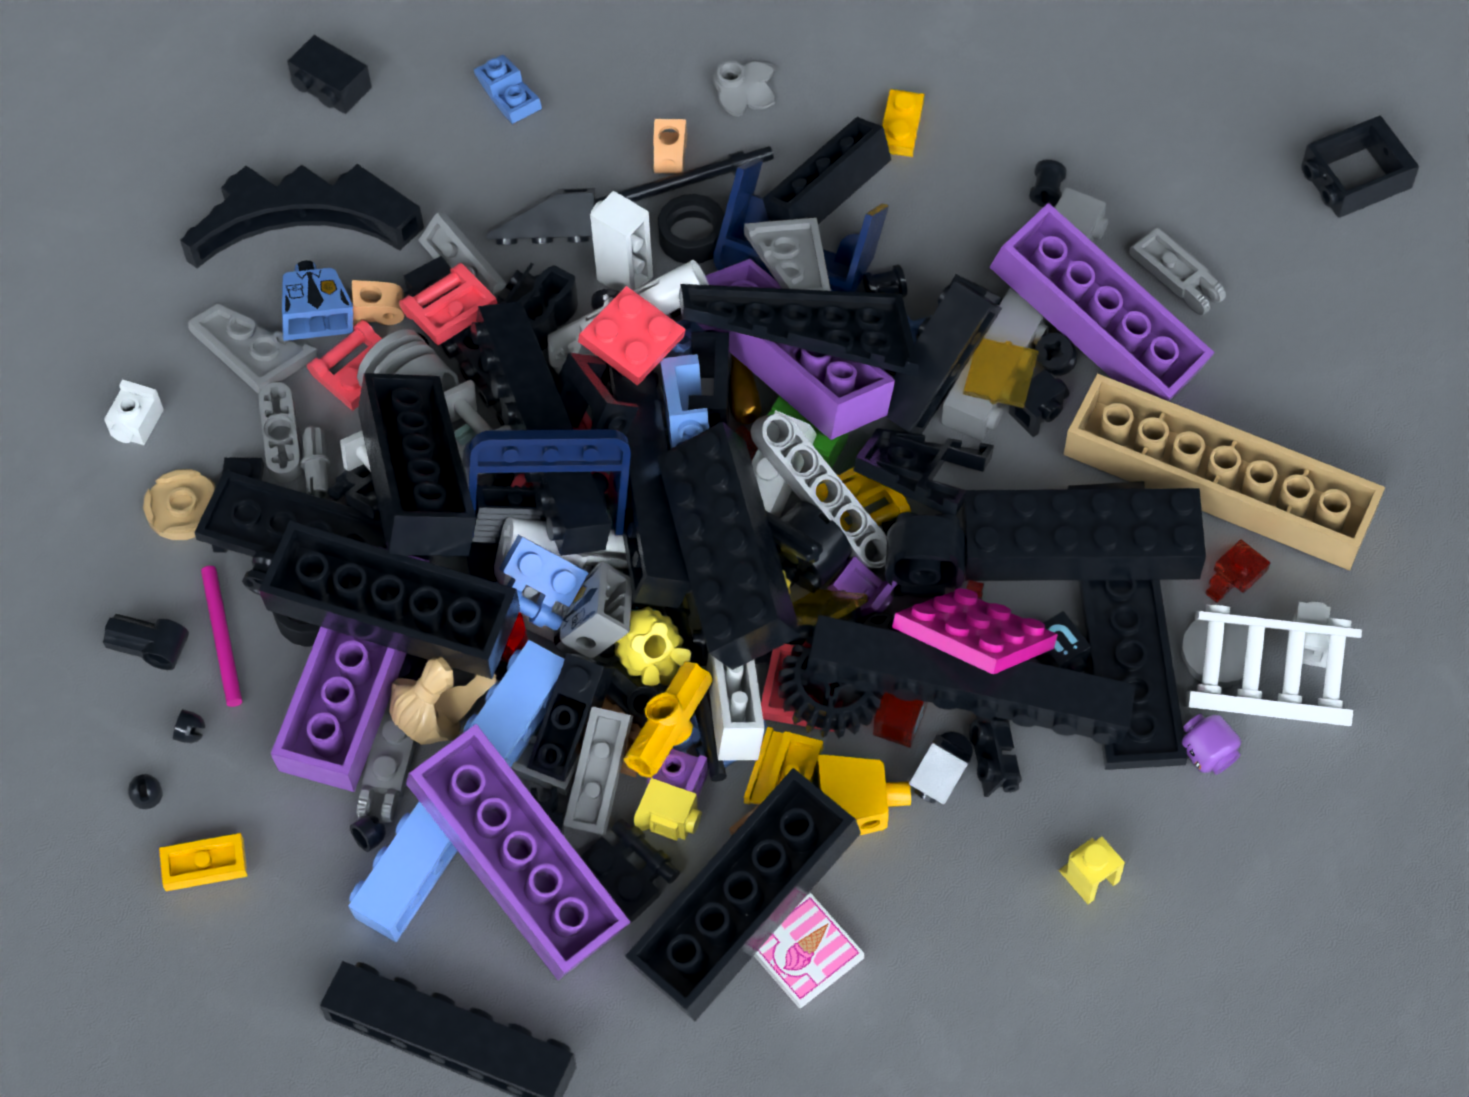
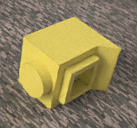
M651 778L635 813L634 824L641 831L650 829V832L675 841L678 838L685 840L688 832L691 834L696 832L701 820L702 811L698 810L697 794Z
M1103 837L1096 841L1091 838L1070 853L1068 863L1058 871L1087 904H1090L1095 899L1098 884L1101 881L1107 879L1112 886L1120 882L1125 862Z

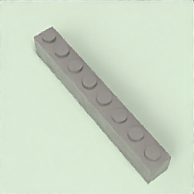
M1066 187L1055 209L1090 241L1093 242L1095 238H1102L1108 224V219L1104 218L1106 203ZM1009 287L999 305L1002 307V310L943 403L941 424L980 441H983L989 429L995 430L1003 413V409H1000L1005 400L1010 402L1011 392L1018 387L1019 382L1016 379L1020 372L1023 374L1027 373L1034 357V353L1031 352L1038 341L1047 335L1049 331V326L1047 325L1049 321L1011 287Z

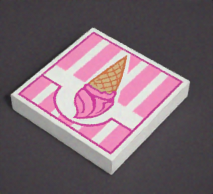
M810 893L754 954V957L797 1007L801 1009L864 959V952Z

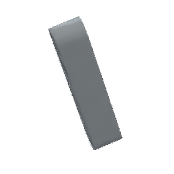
M781 413L765 415L756 419L751 428L753 442L802 502L810 503L819 508L822 512L818 517L826 524L833 520L841 528L852 549V553L848 558L851 559L855 556L867 568L885 566L887 536L792 419ZM770 422H774L780 431L776 442H772L767 436L766 430ZM796 451L804 459V465L800 472L794 470L791 464L792 456ZM821 481L828 488V496L823 502L816 495V487ZM845 511L852 517V525L848 531H845L840 524L841 515ZM868 541H872L876 547V554L872 560H868L864 552Z

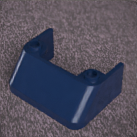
M756 158L737 167L714 251V264L718 271L751 259L774 278L744 235V224L769 222L762 200L763 197L754 194L763 163L761 159ZM882 203L867 212L860 233H851L841 240L836 254L823 249L831 291L856 292L863 279V273H866L874 258L889 205Z
M613 429L491 430L477 434L465 445L462 465L474 512L476 510L478 473L610 471L607 493L608 505L615 535H623L631 450L628 439L622 432Z

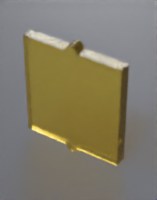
M983 338L974 352L963 395L990 400L991 404L999 402L1024 408L1039 350L1012 345L1011 341L1002 343Z
M819 589L815 593L810 592L798 599L792 605L798 625H815L818 615L840 619L868 602L867 594L845 592V590L831 591Z

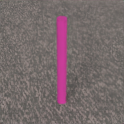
M205 566L201 569L226 704L229 707H236L242 704V697L217 569L215 566Z

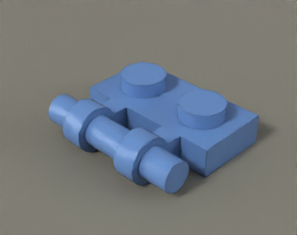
M519 534L499 568L503 573L511 576L507 586L517 589L520 604L519 612L528 616L529 622L538 627L545 625L554 631L559 629L563 621L562 616L552 612L554 603L558 601L570 607L588 575V572L583 568ZM526 585L541 592L536 603L522 596V591Z

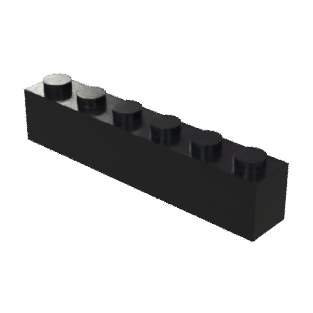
M342 961L320 1003V1008L327 1021L514 1097H563L576 1069L574 1053L570 1052L571 1049L566 1044L555 1039H548L547 1042L534 1038L528 1029L515 1023H509L508 1027L493 1021V1017L481 1009L470 1008V1011L457 1007L451 998L443 994L433 992L430 996L417 991V987L406 979L395 977L392 981L379 975L378 970L363 962H357L356 965H352Z

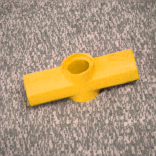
M685 661L666 691L657 694L649 700L645 707V715L648 720L624 757V761L629 768L636 771L640 776L652 778L659 771L673 746L679 745L689 738L693 730L690 718L713 682L709 671L704 670L697 663Z

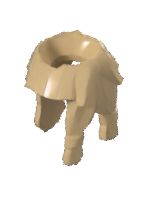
M443 657L431 658L427 661L423 673L417 681L398 678L392 683L389 708L392 721L411 740L418 742L420 745L455 740L457 735L460 734V721L466 719L465 715L474 706L476 701L497 682L496 674H494L493 679L475 675V678L467 685L454 687L453 670Z

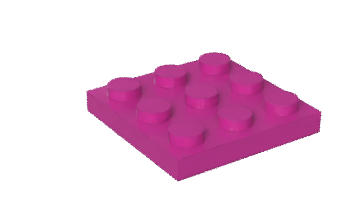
M958 588L953 592L936 596L934 599L896 612L892 628L993 675L1054 649L1058 636L1057 633L1045 629V625L1042 622L1031 618L1023 619L1012 614L1011 609L1007 606L985 602L978 598L977 593L963 588Z

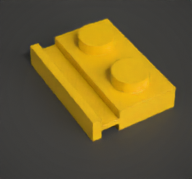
M767 726L759 758L754 764L744 794V804H761L792 768L812 783L818 766V755H821L823 751V741L787 731L784 733L773 731L772 727Z

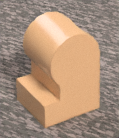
M654 119V173L679 174L684 171L685 148L687 144L686 119ZM665 129H673V130H675V131H677V132H662V131L665 130Z
M352 280L350 300L353 305V327L361 320L372 323L377 322L381 325L400 323L405 317L399 305V301L404 298L403 289L395 283Z

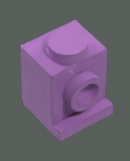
M671 749L659 771L652 778L696 793L698 799L708 776L707 757L702 755L695 757ZM669 768L677 772L671 773L668 772L667 769ZM647 777V785L651 780L649 777Z

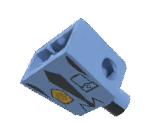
M304 260L296 264L295 272H286L283 275V341L350 334L353 332V305L336 270L332 268L317 269L314 262Z

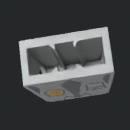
M603 561L598 563L586 577L570 607L563 604L561 630L554 636V643L561 652L567 654L576 650L586 657L594 658L629 633L632 603L630 577Z

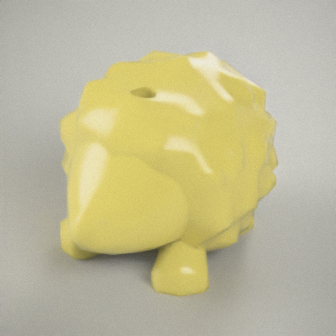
M649 606L631 611L629 633L614 643L615 655L627 669L630 676L641 675L642 684L652 687L658 684L669 686L678 671V666H683L685 661L689 662L691 658V651L682 647L684 640L678 635V628L672 624L670 617L662 616L660 611L653 610Z

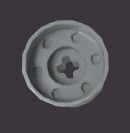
M410 329L393 332L378 341L365 355L357 373L358 383L361 387L364 373L440 376L444 392L458 386L457 374L443 359L434 354V350L425 343L418 333Z

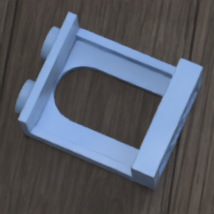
M698 354L664 358L660 362L670 449L709 429L707 408L688 410L689 395H702Z

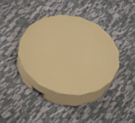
M192 469L174 470L163 474L155 480L156 484L151 490L148 489L144 495L143 510L147 521L159 536L170 540H189L195 538L194 532L216 488L215 483L210 478L208 479L202 476L200 472Z

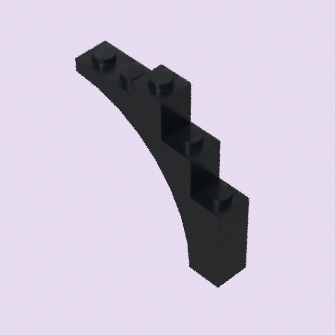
M301 164L294 172L286 175L277 187L248 166H244L237 174L230 176L221 187L224 201L216 205L210 214L199 224L190 228L180 242L187 262L195 268H199L220 251L244 239L271 230L295 226H331L350 229L378 238L400 251L424 229L420 206L359 164H356L347 173H343L333 186Z

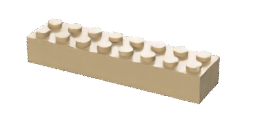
M1098 373L1068 429L1064 449L1065 456L1129 482L1144 481L1146 489L1200 488L1203 512L1349 571L1385 490L1384 486Z

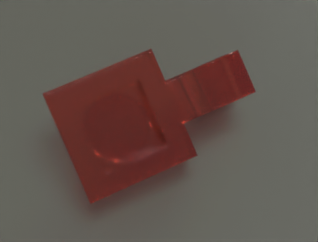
M1240 539L1216 561L1214 571L1217 573L1209 580L1211 587L1205 591V594L1218 603L1233 587L1245 593L1268 571L1271 562Z

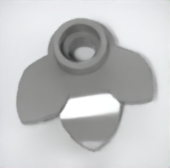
M726 61L720 64L714 73L713 82L716 89L720 91L719 102L728 113L740 117L746 111L747 106L751 109L762 110L774 105L775 96L770 87L765 83L774 74V69L767 64L757 61L744 65L735 61Z

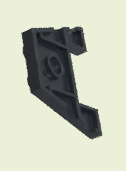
M877 428L856 456L853 471L943 514L956 516L964 503L966 490L933 481L935 475L945 461L983 472L992 458L994 445L980 443L979 449L961 447L962 440L948 438L944 444L925 442V435Z

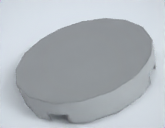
M1195 620L1184 633L1180 654L1188 667V672L1194 679L1202 683L1209 621ZM1228 623L1224 625L1218 686L1222 687V689L1233 687L1234 684L1243 681L1249 626Z

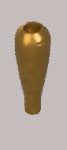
M731 354L730 399L732 414L737 421L743 424H750L760 417L762 410L759 392L752 371Z

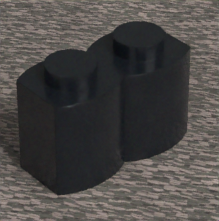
M555 265L545 269L536 279L533 291L525 294L518 301L523 304L541 351L548 347V335L569 321L578 307L575 276Z

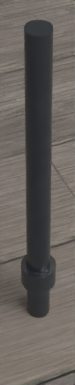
M770 146L745 154L743 151L729 154L728 159L617 193L632 202H636L731 172L736 175L737 167L756 158L763 160L764 163L774 160V156ZM607 196L595 199L596 203L601 200L604 201Z
M684 597L679 608L665 606L667 616L673 621V625L678 628V635L684 640L682 647L691 651L689 662L699 665L696 649L693 648V637L688 620L690 608L687 597ZM705 693L694 712L705 757H707L711 780L719 782L724 780L727 775L723 760H718L713 719L707 693Z

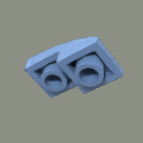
M504 55L493 58L474 69L477 79L489 97L512 124L542 109L539 97L522 81L520 70Z

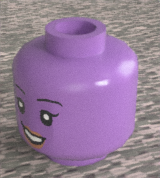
M1198 714L1184 725L1183 730L1186 732V735L1182 739V744L1186 748L1187 757L1200 772L1208 773L1213 771L1215 775H1218L1229 768L1241 756L1238 752L1241 746V739L1221 715L1214 714L1205 718L1202 714Z

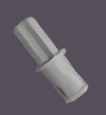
M310 426L305 428V432L302 434L304 458L301 460L300 465L305 471V494L322 498V491L323 497L326 499L329 497L328 468L331 466V460L326 456L324 430L321 427Z

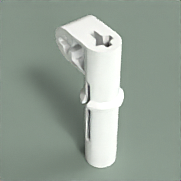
M691 260L633 291L667 315L680 308V284L709 285L698 263ZM614 298L606 299L604 305L599 309L548 335L549 363L558 375L569 352L596 356L578 342L579 334Z
M508 517L505 520L494 564V575L499 584L507 586L511 579V576L503 573L499 568L518 534L560 556L555 541H550L548 538L546 521ZM610 529L606 550L560 556L581 568L584 565L596 567L598 563L603 561L615 569H628L623 535H615L613 529ZM526 585L522 591V596L530 599L538 591Z

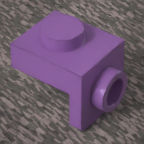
M854 556L846 562L827 588L841 601L853 602L861 607V618L873 612L881 613L888 607L893 600V596L890 593L897 583L892 580L891 586L887 581H881Z

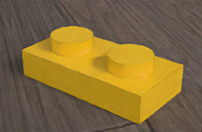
M890 89L882 124L890 154L913 157L924 104V94Z
M241 833L159 848L162 885L165 891L248 876L244 839Z

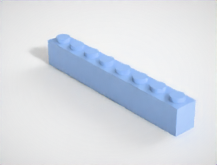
M528 640L522 650L518 649L513 653L507 665L508 671L500 682L497 681L488 690L485 697V705L478 715L473 714L468 719L463 733L477 724L511 768L528 746L531 737L536 734L543 723L565 659ZM420 801L411 814L408 812L401 818L396 827L397 835L388 847L384 846L380 849L373 861L374 869L365 881L361 880L357 883L349 898L350 904L348 907L355 919L394 942L398 941L457 852V849Z

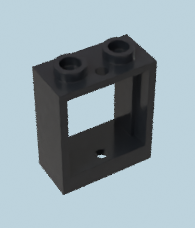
M1380 115L1308 144L1301 168L1305 178L1308 181H1312L1320 192L1324 204L1327 207H1331L1336 216L1341 218L1411 189L1419 165ZM1367 149L1386 175L1346 190L1328 164Z

